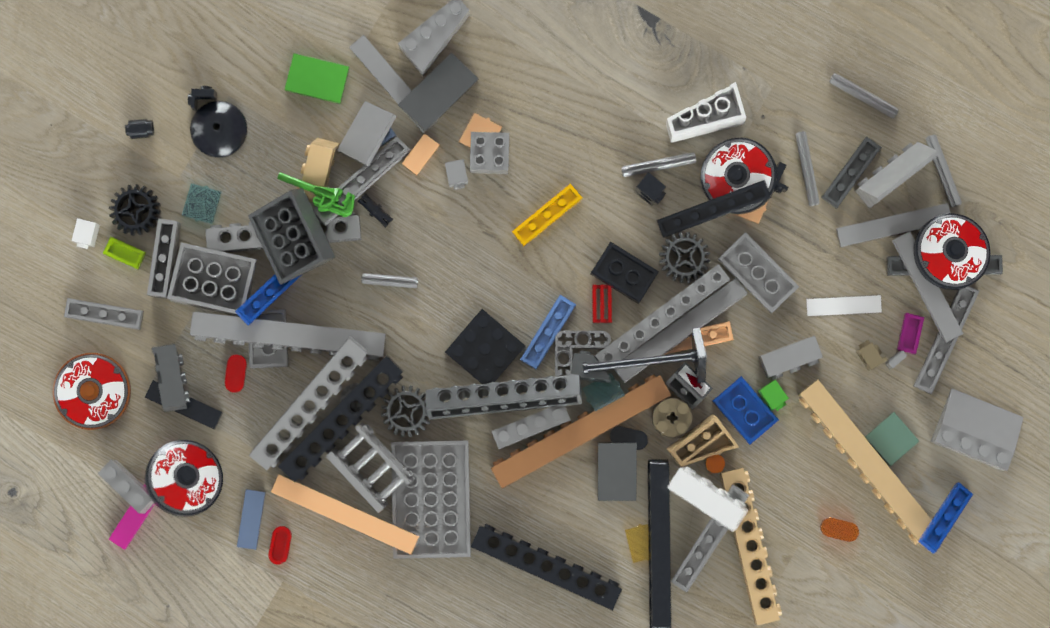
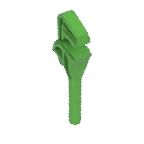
M279 173L278 180L314 193L316 197L313 198V204L318 207V211H330L343 217H348L353 213L355 195L348 192L346 199L342 201V206L338 205L339 198L342 197L343 190L315 186L287 174Z

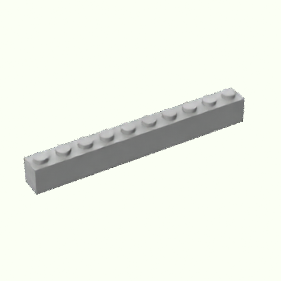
M193 312L190 335L195 337L194 340L206 341V338L214 339L215 343L225 344L227 340L233 341L234 345L244 346L245 343H252V347L264 348V345H272L271 349L283 350V347H289L294 352H302V349H307L312 354H321L322 351L329 352L330 356H333L351 336L368 350L366 354L368 356L367 360L379 361V358H383L386 338L385 333L255 319L250 325H247L240 317Z

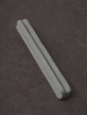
M836 73L832 75L830 83L891 118H895L898 114V108Z
M805 131L796 133L795 136L809 206H816L820 202L807 135Z
M928 136L926 138L927 145L940 153L933 161L951 207L959 206L962 202L937 136Z
M692 152L623 166L621 169L623 177L693 164L696 162V155Z

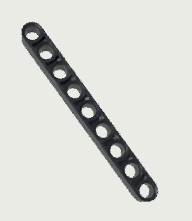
M668 459L648 460L650 628H671L670 489L667 488L670 484Z

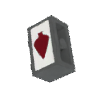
M686 362L665 382L692 410L713 389L707 382L698 383L696 372Z

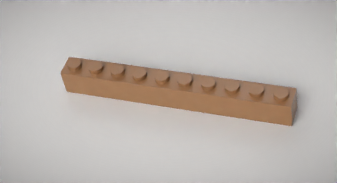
M655 374L644 379L645 384L639 386L637 383L629 387V392L622 396L621 392L611 397L612 402L606 405L602 402L594 407V412L588 414L586 411L577 416L578 420L571 423V421L560 425L561 430L556 433L554 430H551L543 435L545 439L539 442L535 439L526 444L527 449L521 451L519 448L511 452V457L504 461L502 457L493 462L494 467L491 470L501 488L510 485L671 396L660 375L656 377Z

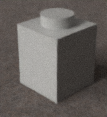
M464 159L446 162L445 167L449 187H454V190L465 188V185L468 184Z

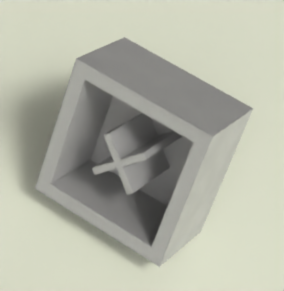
M471 132L470 173L508 174L509 133Z

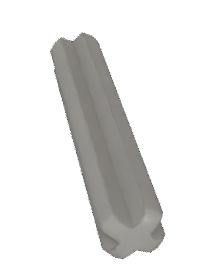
M363 273L361 278L363 284L406 288L418 287V278Z

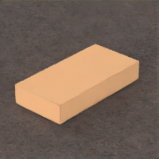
M424 133L402 162V165L415 175H418L440 145Z

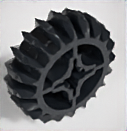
M136 184L133 190V187L128 185V191L122 187L120 189L121 195L117 192L115 193V196L118 197L117 200L111 199L115 206H109V210L114 211L109 214V217L115 218L112 224H118L117 229L119 231L123 229L124 234H128L130 231L132 236H135L136 230L140 236L143 235L142 229L149 233L148 226L150 225L155 228L156 226L152 222L153 220L158 221L159 218L155 216L156 214H161V211L156 209L161 204L159 202L154 203L158 197L156 195L152 196L153 191H147L146 186H143L140 190V186ZM135 195L145 197L149 204H138ZM129 198L128 206L121 210L122 204ZM134 206L139 208V210H136V216L131 212L134 210ZM149 210L148 217L142 222V215ZM122 216H132L135 225L126 224Z

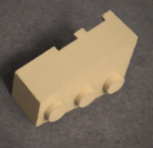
M317 138L310 145H307L305 156H308L307 161L303 163L301 168V174H303L302 181L315 186H328L331 166L335 162L333 160L335 150L339 148V143ZM304 190L309 202H313V198L316 195Z
M711 414L666 449L676 463L683 467L704 458L739 448V446L717 416Z

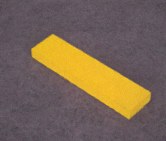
M570 183L515 228L512 233L523 246H526L582 200V196Z

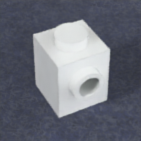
M77 218L72 241L77 243L76 246L88 249V246L94 247L100 225Z

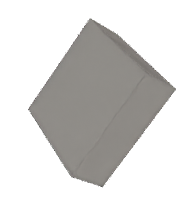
M899 351L885 365L892 369L905 359L907 355L904 351Z

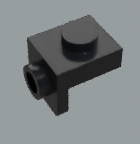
M200 86V89H191V94H188V105H191L193 111H197L198 100H217V92L211 86Z
M779 162L776 165L778 179L775 192L781 194V192L785 193L789 187L779 182L787 166Z

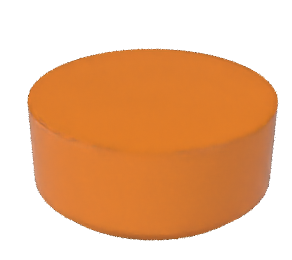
M713 455L706 459L705 466L711 473H720L725 467V460L721 455Z

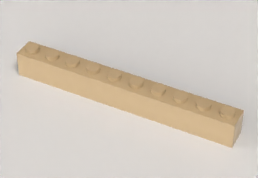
M815 380L798 394L800 397L798 401L805 409L809 408L812 412L811 417L817 424H822L825 435L829 439H834L837 443L835 444L837 450L841 454L845 453L849 458L847 462L850 466L860 471V478L865 484L869 483L872 486L873 490L871 491L877 499L881 498L885 502L884 508L889 514H894L897 517V524L903 530L906 528L910 533L909 539L915 545L923 546L918 540L930 524L931 518L821 382Z

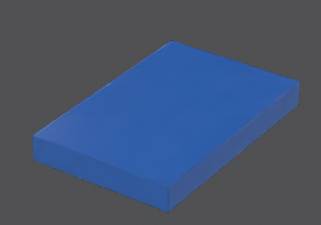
M742 376L712 400L749 445L779 421Z

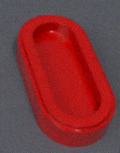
M238 354L232 355L228 359L226 367L225 387L232 393L240 392L245 385L247 361Z
M279 526L272 533L268 557L276 565L283 564L288 559L292 532L286 526Z

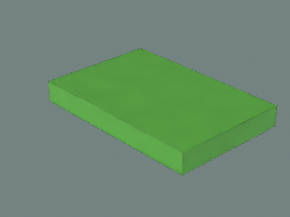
M294 53L285 91L341 104L349 66Z

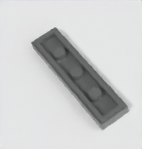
M866 136L821 198L837 209L882 147Z

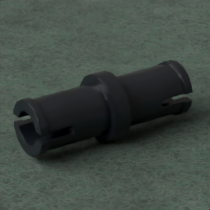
M366 193L357 201L370 213L371 217L374 216L385 228L393 221V218L381 208L382 206L380 204L377 205Z

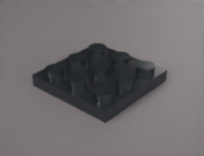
M481 309L445 353L481 384H489L490 382H495L525 348V345L486 311Z

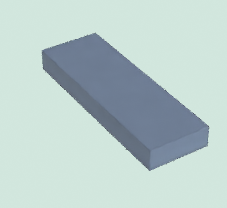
M246 489L237 547L257 550L266 492Z

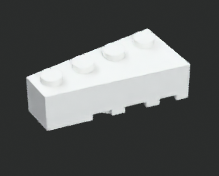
M736 82L723 90L721 89L707 99H703L697 104L667 118L666 127L671 143L745 124L746 115Z
M689 467L679 468L667 487L732 531L738 528L748 512V509L745 508L746 505L742 501L729 497L728 492L721 488L718 489L710 480L701 477Z

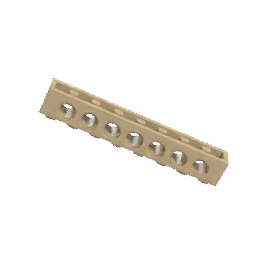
M744 468L719 473L723 490L728 492L733 484L739 483L742 485L743 491L750 495L745 502L748 512L733 533L754 622L756 625L779 621V615H782L779 603L776 604L774 597L777 596L776 587L771 585L770 577H773L770 565L767 566L765 558H768L766 547H762L761 539H764L761 527L758 528L756 520H759L758 511L753 509L752 501H755L752 490H749L747 484L750 482L749 473L744 471ZM745 521H749L752 525L749 532L742 530V524ZM750 540H754L756 543V548L753 551H749L746 547L747 542ZM754 559H758L761 563L760 568L757 570L751 568V562ZM759 578H763L765 581V586L762 589H757L755 585ZM764 597H767L770 601L769 606L766 608L760 606V600Z

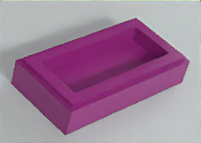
M910 313L904 314L896 350L916 355L925 317Z

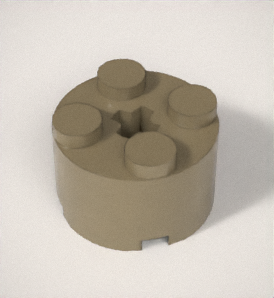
M671 398L660 402L652 413V424L656 431L664 437L673 438L683 435L689 429L692 422V414L688 405L679 399ZM671 413L677 418L673 421V424L667 419V416H670Z

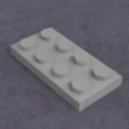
M746 232L718 258L729 272L771 314L799 288Z

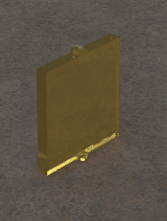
M639 524L638 527L626 529L625 533L633 563L646 559L649 561V546L651 545H649L648 524Z

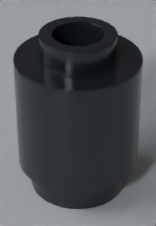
M148 119L129 120L128 124L125 125L126 136H130V139L149 138L154 135L153 121Z

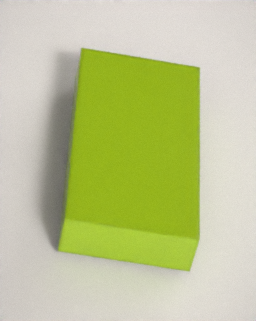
M110 236L103 254L139 270L146 252Z

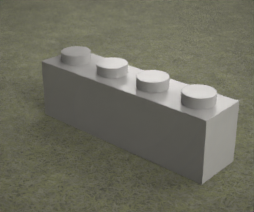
M158 219L147 295L151 297L167 299L175 268L181 223L178 221Z
M565 406L550 407L493 430L492 434L498 449H501L568 422L570 417Z

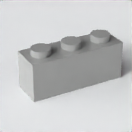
M815 336L759 356L766 378L772 377V380L782 377V372L790 370V373L801 370L800 366L806 363L808 367L818 364V359L823 358Z
M111 459L98 473L138 513L145 514L154 504L148 495L146 487L117 460Z

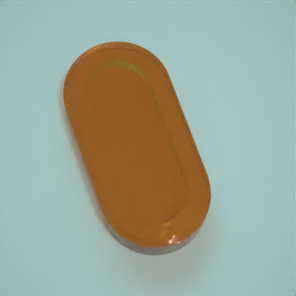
M826 518L820 524L822 534L827 537L852 542L859 536L857 525L851 522Z

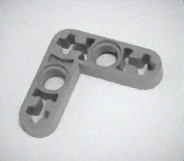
M560 331L557 333L555 338V377L562 375V369L558 370V366H570V370L566 369V375L571 374L573 362L572 348H606L611 341L609 333L606 331ZM562 334H565L566 338H572L571 334H576L574 338L575 345H571L572 341H567L566 345H562L558 338H561ZM580 334L587 335V344L581 345L578 343L577 338ZM590 334H595L594 338H599L600 334H604V338H607V341L604 342V345H600V341H594V345H590L592 340ZM562 353H566L569 356V362L566 364H561L558 361V356Z

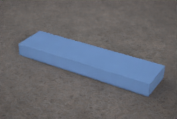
M559 295L520 359L522 362L537 370L555 341L557 333L561 331L575 308V303Z

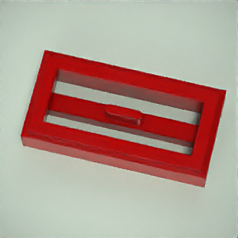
M592 285L593 323H612V287L609 285ZM596 289H600V319H597ZM604 289H607L608 319H604Z

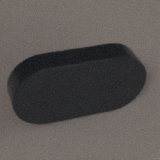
M617 426L610 432L612 442H637V450L644 449L648 444L647 435L639 430Z

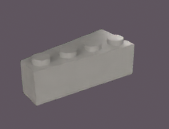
M451 0L398 43L400 50L422 76L427 73V70L436 61L454 34L457 33L470 16L469 9L461 0Z

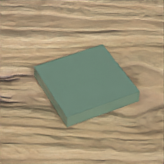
M892 412L865 436L867 441L889 466H892L919 442L895 412Z

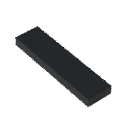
M153 380L145 398L162 405L159 383ZM191 397L190 402H187V409L175 411L214 430L223 412Z

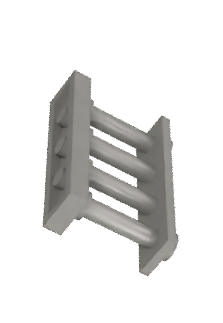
M362 422L355 427L359 432L356 437L342 450L336 448L326 457L379 513L389 505L386 502V498L400 484L405 481L409 485L415 478L413 477V472L408 467H404L373 434V429ZM365 439L372 448L359 461L351 464L347 460V455ZM378 453L385 462L369 478H364L360 474V469ZM392 467L399 476L381 493L377 492L373 488V484Z

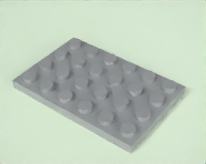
M468 440L391 442V453L404 467H408L413 472V477L415 478L409 485L404 481L392 492L393 525L419 536L412 554L393 547V559L471 557ZM392 469V481H393V480H395L399 475Z

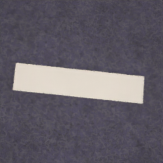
M881 295L806 299L807 316L882 312Z

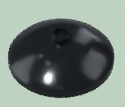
M213 101L203 105L194 114L190 125V134L195 146L205 155L215 158L227 157L237 152L244 144L248 131L243 113L236 106L225 101ZM219 124L220 129L214 130V125Z

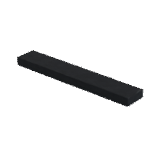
M762 180L658 219L657 223L664 238L770 199L771 195L766 181Z

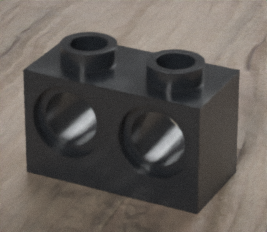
M648 172L636 186L634 192L650 206L654 203L658 205L666 195L664 192L666 186Z

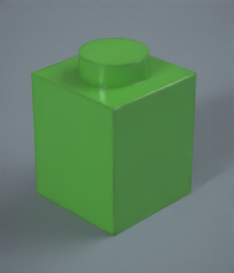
M773 380L758 391L770 410L776 408L778 411L787 405L785 401L789 398L776 380Z

